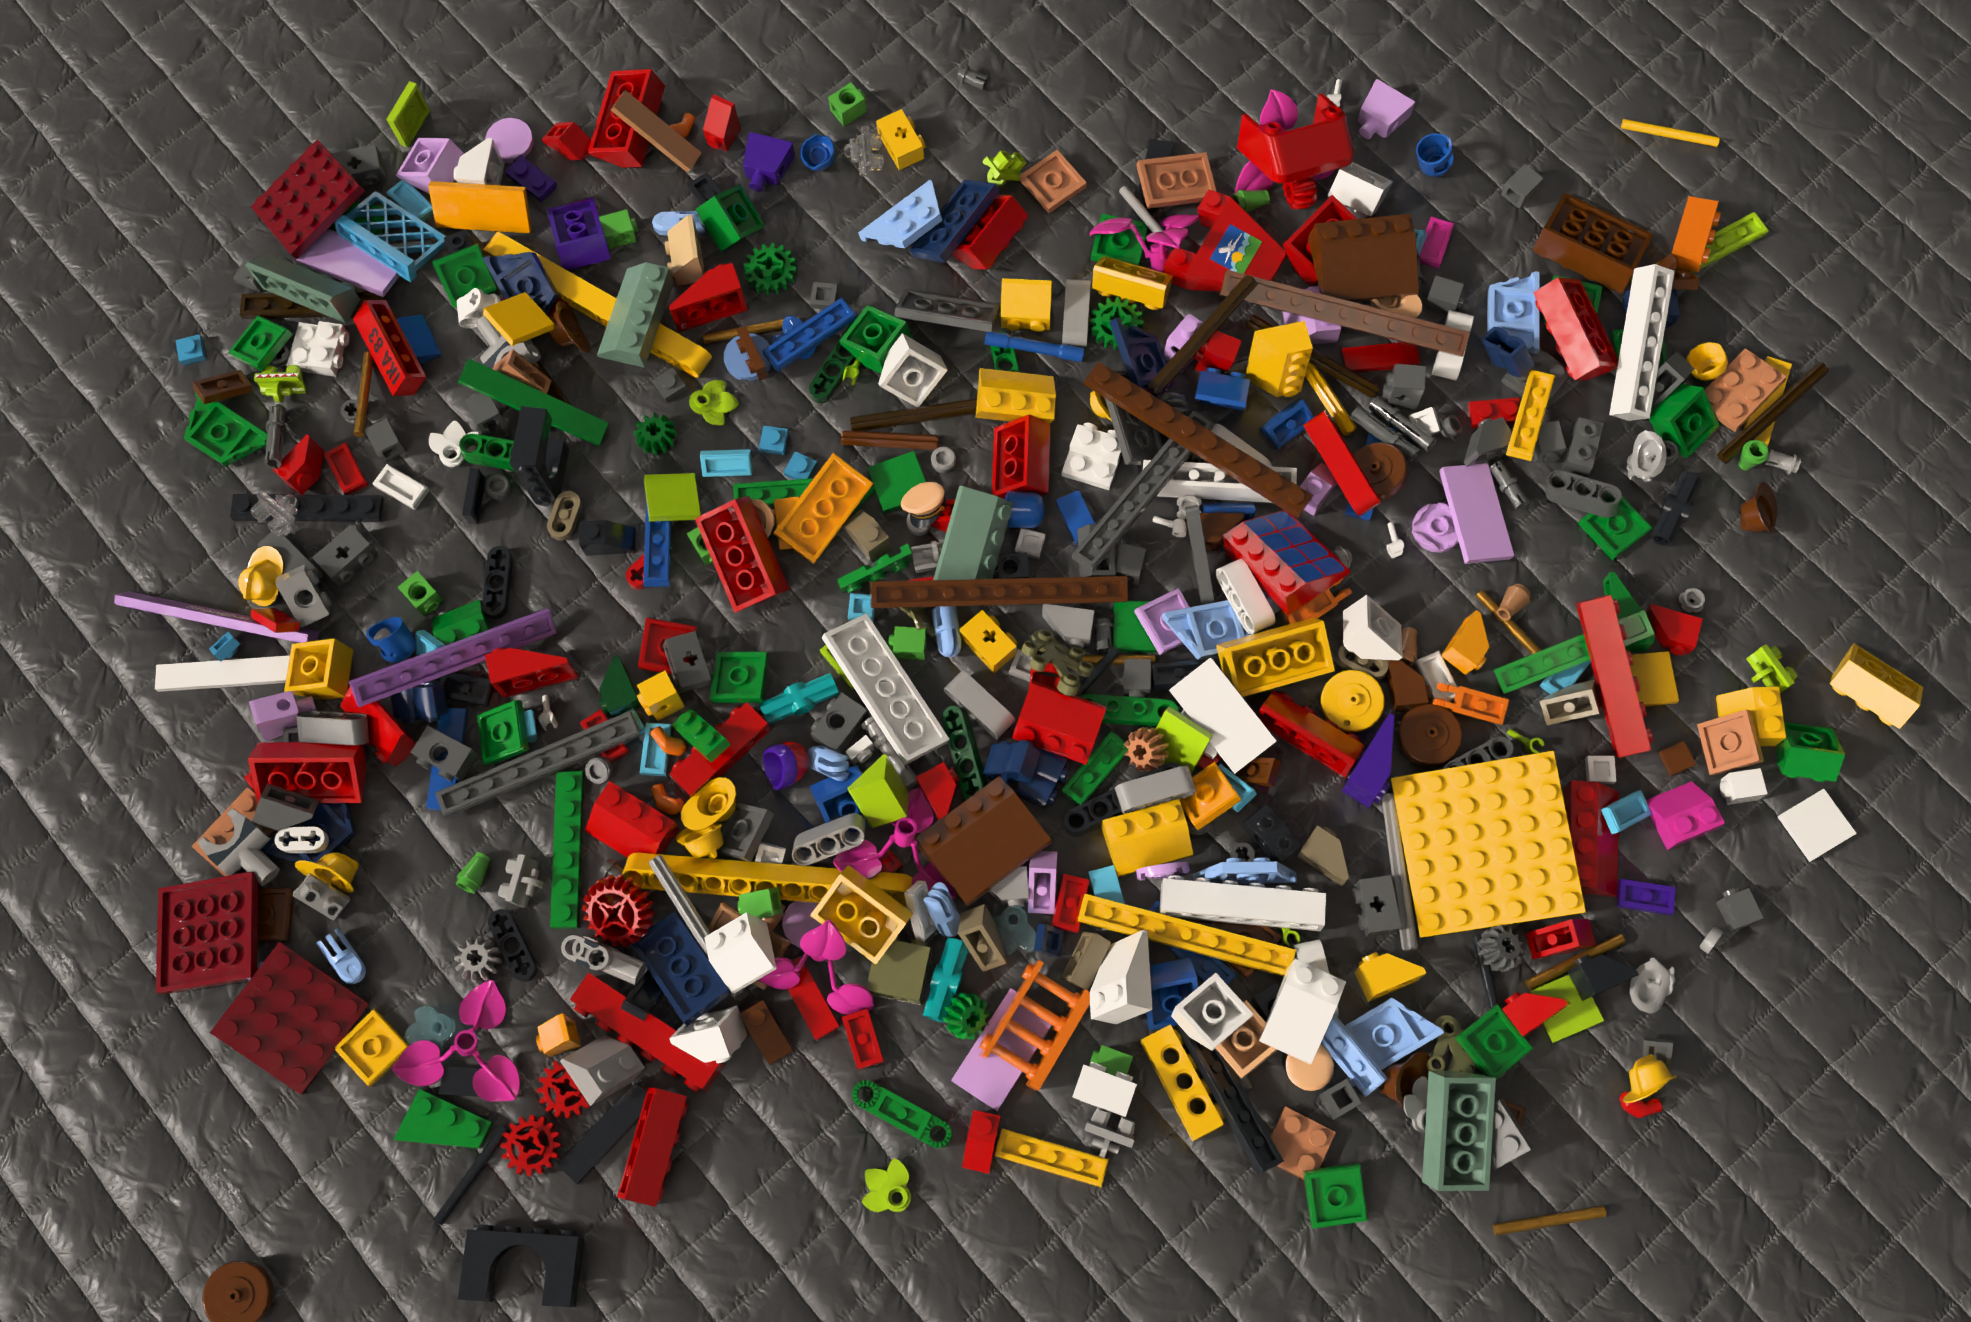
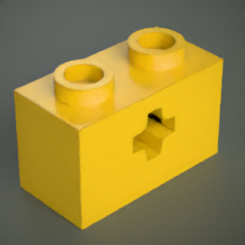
M902 109L876 121L878 135L898 170L924 159L923 149L926 148L925 142L920 134L916 135L914 131L915 125L911 117H906Z
M981 610L959 629L960 637L993 673H996L1016 655L1017 641L1009 632L1004 633L999 628L1000 623L992 614L987 615ZM993 638H995V642H994V643H992V642L990 641V640L993 639Z
M666 671L637 685L641 692L636 695L647 715L653 714L657 721L685 707Z

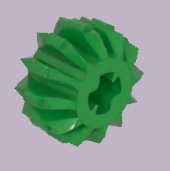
M654 412L652 418L644 415V422H637L638 429L634 430L637 446L643 447L642 449L646 454L652 451L657 456L659 450L667 454L668 450L666 447H674L673 439L677 438L673 421H668V417L665 414L659 417Z
M959 993L958 999L955 997L951 998L952 1005L944 1007L948 1015L942 1018L948 1023L946 1027L948 1032L954 1034L959 1039L967 1038L969 1040H974L975 1034L983 1035L982 1027L989 1025L985 1018L991 1014L986 1009L988 1004L974 993Z

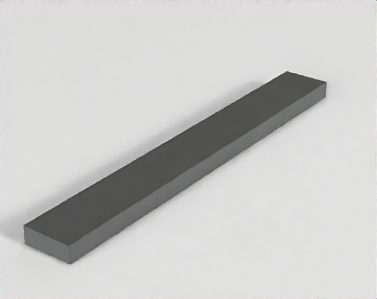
M1192 411L1188 416L1210 431L1213 429L1214 423L1195 411ZM1169 439L1072 553V559L1093 572L1193 452Z
M628 711L437 791L435 794L442 814L447 818L642 735L632 711Z

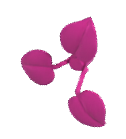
M1271 89L1268 100L1261 112L1260 125L1267 124L1268 122H1277L1285 130H1289L1296 124L1298 118L1297 106L1286 94ZM1249 161L1240 173L1235 193L1238 190L1269 191L1273 181ZM1335 170L1313 175V179H1324Z
M1177 214L1162 219L1159 223L1160 227H1166V230L1154 232L1146 236L1147 241L1156 243L1151 245V250H1148L1131 218L1121 217L1105 220L1091 230L1090 237L1093 234H1114L1131 229L1145 252V258H1150L1151 268L1162 272L1164 271L1163 265L1169 257V246L1179 249L1183 239L1188 235V229L1184 227L1196 222L1200 215Z
M916 788L909 792L907 817L890 822L895 827L894 835L890 836L888 842L879 853H877L873 843L864 840L857 847L839 852L833 860L834 865L840 872L849 865L865 878L871 879L882 870V864L878 858L883 857L894 842L903 848L911 846L916 868L920 872L913 877L912 885L917 881H926L929 892L932 890L933 885L941 882L947 887L952 899L956 898V893L930 863L924 869L920 863L915 836L916 833L924 832L930 828L934 819L933 810L924 797L921 788Z
M830 919L802 936L800 946L804 954L796 966L788 958H775L777 969L758 979L772 988L789 989L799 983L800 975L797 971L801 970L808 956H811L815 961L827 959L831 985L834 991L827 996V1002L831 1008L839 1013L849 1015L864 1009L871 1011L875 1007L872 994L862 985L849 983L842 985L840 988L837 986L833 960H839L845 955L846 943L842 934Z
M490 980L478 985L463 999L459 1008L460 1020L466 1025L474 1026L469 1030L459 1032L454 1040L455 1045H452L442 1057H440L438 1046L428 1040L417 1041L404 1050L398 1061L392 1066L393 1072L409 1084L429 1086L438 1082L443 1077L444 1069L440 1062L445 1061L457 1051L462 1056L473 1055L482 1067L473 1076V1088L480 1098L490 1102L514 1101L518 1096L520 1087L519 1075L515 1065L510 1059L502 1055L493 1056L486 1064L477 1051L478 1040L474 1034L478 1027L485 1030L494 1029L504 1020L506 1006L495 982Z

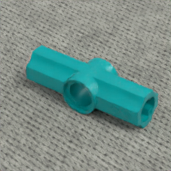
M828 673L807 683L798 682L792 684L784 690V693L759 703V706L769 725L790 715L798 716L811 711L816 704L839 695V691L831 673Z
M947 938L940 963L936 965L931 979V991L923 1010L924 1017L945 1023L942 1018L948 1015V1012L944 1007H950L952 1003L951 998L957 995L963 976L962 969L969 952L962 940Z

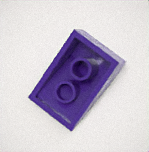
M593 197L547 209L562 267L565 270H576L581 266L593 263L598 264L611 259Z
M1390 713L1342 789V792L1368 808L1373 801L1379 803L1391 784L1386 781L1391 774L1394 715Z

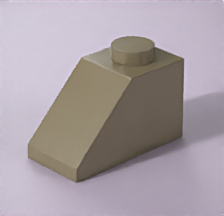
M861 509L850 516L842 525L843 529L870 562L891 548L888 535L874 518Z
M1595 680L1569 685L1539 701L1546 725L1596 715L1600 713L1602 707Z
M1317 825L1297 857L1340 886H1343L1349 876L1341 841L1336 838L1337 835L1334 831Z
M985 904L960 913L958 934L982 972L1007 964L997 924Z

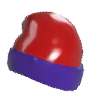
M789 741L765 749L763 765L771 786L775 790L786 789L805 776L809 770V755L801 744Z

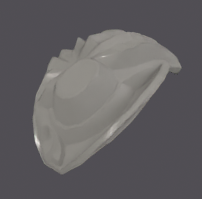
M1643 431L1638 434L1634 443L1633 453L1627 459L1628 465L1626 468L1630 480L1636 476L1644 482H1651L1665 467L1667 458L1666 446L1662 438L1655 432Z
M1650 958V961L1636 969L1639 975L1632 978L1630 982L1632 1003L1639 1010L1649 1014L1660 1010L1666 996L1672 993L1675 983V968L1671 967L1668 970L1658 959Z

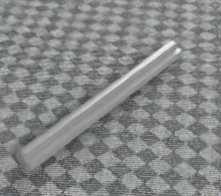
M1388 793L1383 795L1382 805L1393 887L1402 929L1399 931L1401 947L1404 951H1413L1418 948L1407 864L1394 793Z
M658 855L649 861V865L708 958L705 937L711 933L663 856ZM745 988L739 990L736 993L731 992V996H738L745 990Z

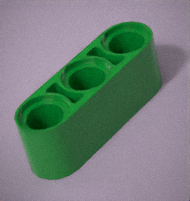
M473 433L466 434L460 439L459 446L467 462L514 471L509 464L514 441ZM470 446H478L475 451H467ZM496 450L503 451L499 456L491 455Z

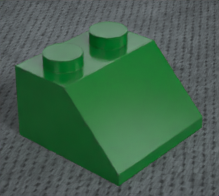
M741 184L713 196L695 209L701 222L706 226L714 243L721 252L766 226Z
M867 305L839 342L865 367L881 374L887 353L903 333L909 338H913L905 321Z
M1683 383L1678 385L1651 411L1649 418L1655 433L1663 441L1669 440L1677 445L1679 454L1683 458H1688L1720 426L1704 388Z
M480 599L432 618L434 637L445 646L492 629Z
M1784 722L1786 738L1777 744L1776 762L1781 773L1790 778L1804 777L1818 782H1836L1845 753L1833 728Z

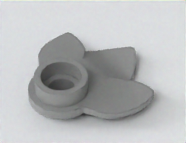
M1425 1076L1417 1079L1412 1088V1095H1405L1403 1102L1406 1116L1412 1119L1414 1129L1425 1133L1428 1080Z

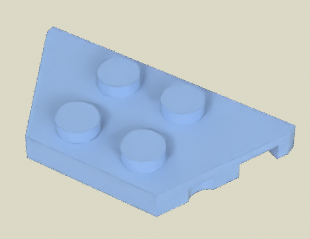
M927 181L859 231L860 239L867 242L871 238L878 240V243L882 245L906 248L943 221L932 181Z
M1532 272L1530 277L1519 279L1515 277L1507 282L1495 283L1490 285L1488 289L1487 331L1493 327L1505 329L1510 336L1521 338L1525 342L1528 351L1532 354H1537L1539 351V310L1536 307V298L1533 294L1539 289V272Z
M1229 600L1168 611L1162 614V619L1198 660L1218 656L1216 644L1249 636Z
M1229 858L1226 862H1221L1194 873L1193 881L1196 878H1207L1211 880V883L1221 884L1222 881L1226 880L1236 881L1238 885L1250 883L1297 884V874L1277 861L1270 862L1269 858L1253 859L1254 862H1243L1241 858Z
M1393 998L1345 1025L1381 1070L1444 1033L1440 1027L1429 1022ZM1350 1079V1084H1351V1086H1352V1087L1356 1086V1085L1352 1082V1080Z

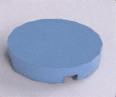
M749 333L768 372L771 364L763 355V350L770 345L763 337ZM734 337L727 344L724 351V363L728 372L739 380H757L756 373L751 374L745 361L748 360L746 353L741 354L738 349L736 340L739 337Z

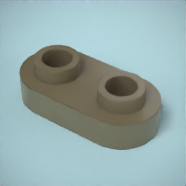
M562 492L554 503L547 523V530L556 540L563 541L570 538L576 527L582 510V501L575 492ZM568 504H574L571 509H566ZM561 526L566 527L564 531H558Z
M1344 644L1339 648L1337 660L1344 669L1363 671L1377 681L1385 677L1388 670L1387 660L1361 659L1354 652L1348 651ZM1352 656L1355 660L1349 661L1346 657ZM1375 667L1378 669V671L1373 672L1370 670V668Z

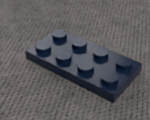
M964 179L940 210L943 221L918 238L909 250L910 253L916 258L945 263L952 256L960 242L966 238L967 233L974 224L980 220V216L987 207L993 203L994 198L1000 192L997 185Z
M675 911L650 928L645 936L640 937L639 941L631 943L686 1026L731 994V991Z

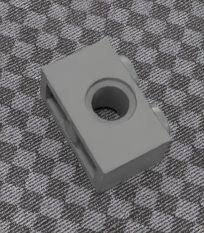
M305 564L278 576L275 583L295 619L300 622L301 628L328 616L330 613L329 606L332 605L328 594L325 591L321 593L317 586L319 579L313 569L308 570ZM307 590L313 596L310 599H302L298 593Z

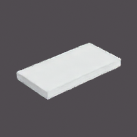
M1209 658L1169 690L1193 722L1213 734L1210 743L1234 774L1276 742V739L1212 658Z

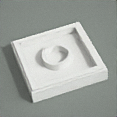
M1825 789L1778 816V819L1809 862L1857 834Z

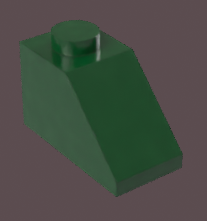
M619 655L614 656L599 689L602 698L599 699L601 708L605 714L609 712L613 718L632 708L636 710L642 707L623 661Z

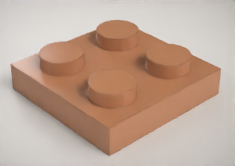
M1058 150L1019 175L1020 182L1048 214L1087 188V182Z
M1745 709L1697 724L1709 775L1715 776L1764 762L1751 710Z
M1285 1106L1271 1134V1139L1284 1160L1278 1167L1304 1180L1303 1171L1320 1168L1336 1132Z

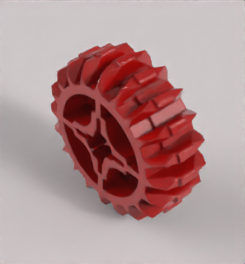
M623 874L617 877L609 875L606 878L599 879L596 884L589 888V893L583 899L586 904L583 905L581 910L587 912L583 920L590 921L591 923L587 930L594 929L596 931L595 938L602 936L603 944L611 941L613 947L620 944L624 947L630 943H636L640 940V937L648 933V928L653 923L650 918L654 916L655 911L651 910L650 907L654 901L646 899L649 891L642 892L640 890L642 883L634 885L633 877L625 880Z

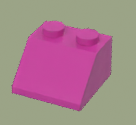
M1692 781L1646 800L1652 813L1650 817L1667 850L1713 832L1725 824L1713 799Z

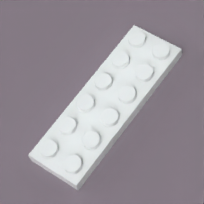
M867 613L823 634L822 639L904 765L948 743L949 737Z

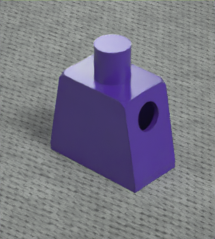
M749 132L743 167L746 177L751 179L749 187L752 190L762 192L765 183L772 185L780 183L795 157L792 142Z

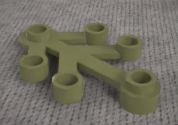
M1048 630L1034 631L1031 637L1033 641H1025L1021 649L1023 654L1032 657L1030 667L1042 672L1052 662L1061 677L1057 689L1068 696L1077 695L1080 687V678L1076 674L1070 673L1066 666L1077 671L1081 676L1090 677L1094 666L1088 661H1082L1085 651L1077 646H1072L1069 649L1058 643L1054 634ZM1038 650H1039V651H1042V652H1045V653H1044L1043 655H1041V656H1040V655H1036L1037 652H1038Z
M1449 1015L1437 1018L1434 1025L1440 1027L1444 1033L1436 1037L1437 1041L1432 1056L1426 1062L1428 1071H1442L1445 1068L1443 1056L1447 1045L1452 1053L1447 1071L1474 1074L1471 1067L1480 1070L1455 1039L1464 1031L1460 1028L1459 1022ZM1444 1024H1448L1451 1027V1033L1444 1031ZM1432 1060L1438 1061L1439 1069L1432 1067Z

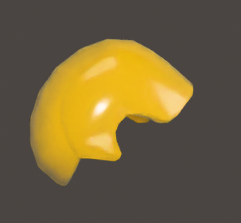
M1708 342L1699 344L1691 349L1686 357V361L1695 368L1691 374L1701 381L1718 378L1726 371L1728 365L1727 355L1718 343Z

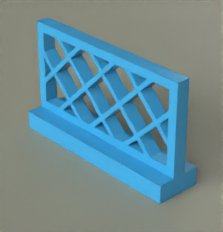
M376 191L347 215L342 214L335 221L337 235L394 270L409 282H412L417 277L416 271L446 246L444 241L445 235ZM378 201L384 205V209H370V206ZM388 215H399L402 217V220L388 221ZM370 216H384L385 221L370 222ZM357 217H367V223H356L353 220ZM417 226L420 228V232L406 233V227ZM403 227V233L389 234L388 228ZM385 228V234L383 235L371 233V229ZM435 238L438 242L425 245L424 239ZM421 239V245L407 246V240ZM403 240L404 246L400 247L389 245V241ZM422 252V255L415 261L408 257V253Z

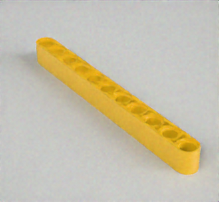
M496 232L482 250L486 257L534 252L500 232ZM537 254L559 294L558 298L567 302L570 307L607 327L616 298ZM659 325L650 352L687 374L698 378L711 361V354L701 346L666 326Z
M631 854L626 861L622 873L625 880L633 877L634 885L642 883L640 889L666 891L649 865L651 859L661 854ZM662 855L683 890L689 893L739 896V894L778 887L780 900L819 903L841 874L837 868ZM880 872L877 876L868 879L907 908L904 893L912 886V877L901 873Z

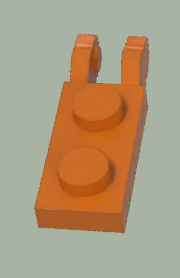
M1341 579L1289 616L1283 610L1280 612L1288 624L1310 618L1317 619L1352 593L1351 589H1343L1339 594L1333 596L1329 589L1341 583L1343 580Z
M1437 683V689L1442 692L1455 693L1453 703L1437 698L1433 699L1432 704L1451 709V712L1503 725L1509 699L1462 686L1455 687Z

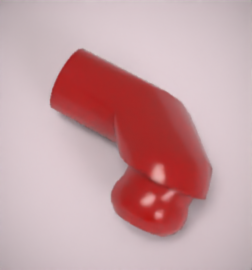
M1625 1091L1619 1096V1101L1624 1111L1636 1118H1642L1662 1111V1105L1658 1098L1645 1102L1638 1100L1624 1103L1623 1098L1630 1091Z

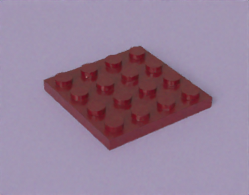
M317 139L256 199L251 208L294 258L298 259L365 190Z
M254 872L158 888L156 994L164 995L242 982L253 977L257 971L258 881Z
M279 942L210 1033L302 1095L333 1054L335 1047L348 1034L370 1003Z

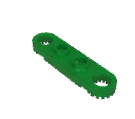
M1083 694L1080 697L1107 707L1102 723L1151 727L1157 726L1161 720V717L1158 715L1161 709L1171 707L1179 712L1177 705L1173 701L1166 699Z
M862 1080L854 1086L852 1098L858 1107L933 1148H944L950 1143L952 1130L945 1121L872 1081ZM863 1087H870L873 1090L874 1095L869 1102H862L858 1098L859 1090ZM936 1126H941L946 1130V1137L941 1142H935L930 1137L931 1130Z

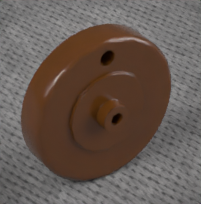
M1382 442L1372 443L1360 448L1353 454L1381 501L1394 496L1405 485L1409 473L1408 464L1403 453L1396 446Z
M1434 704L1418 705L1410 709L1402 718L1398 726L1397 740L1403 754L1413 763L1423 767H1438L1449 762L1460 749L1462 728L1456 716L1445 707Z
M233 1261L222 1265L211 1274L203 1290L202 1303L207 1318L210 1322L262 1321L273 1302L274 1290L272 1280L266 1270L254 1262Z

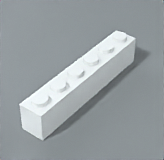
M1656 264L1634 269L1609 414L1611 416L1628 421L1650 418L1674 270Z
M1151 460L1143 461V469ZM1185 462L1157 495L1158 497L1176 498L1191 495L1200 499L1272 503L1210 463ZM1269 467L1296 484L1297 468Z
M1173 875L1168 876V879L1163 878L1159 914L1182 919L1321 931L1325 925L1326 893H1319V890L1315 888H1304L1302 891L1292 890L1290 886L1284 885L1276 886L1275 888H1265V885L1261 883H1250L1249 886L1238 885L1236 881L1230 880L1222 881V884L1211 883V880L1207 878H1196L1195 881L1184 880L1182 876Z

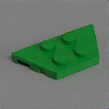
M195 393L197 398L195 409L190 412V423L184 435V439L225 467L266 446L267 433L218 401L204 404Z

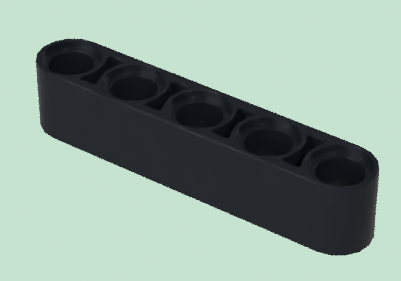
M1169 762L1135 779L1181 766L1177 763ZM1115 788L1068 811L1065 816L1064 825L1066 832L1072 837H1080L1101 827L1102 820L1123 815L1120 803L1117 801ZM1097 806H1103L1106 808L1107 814L1101 817L1094 814L1093 809ZM1077 817L1082 819L1084 824L1080 828H1074L1069 824V821Z

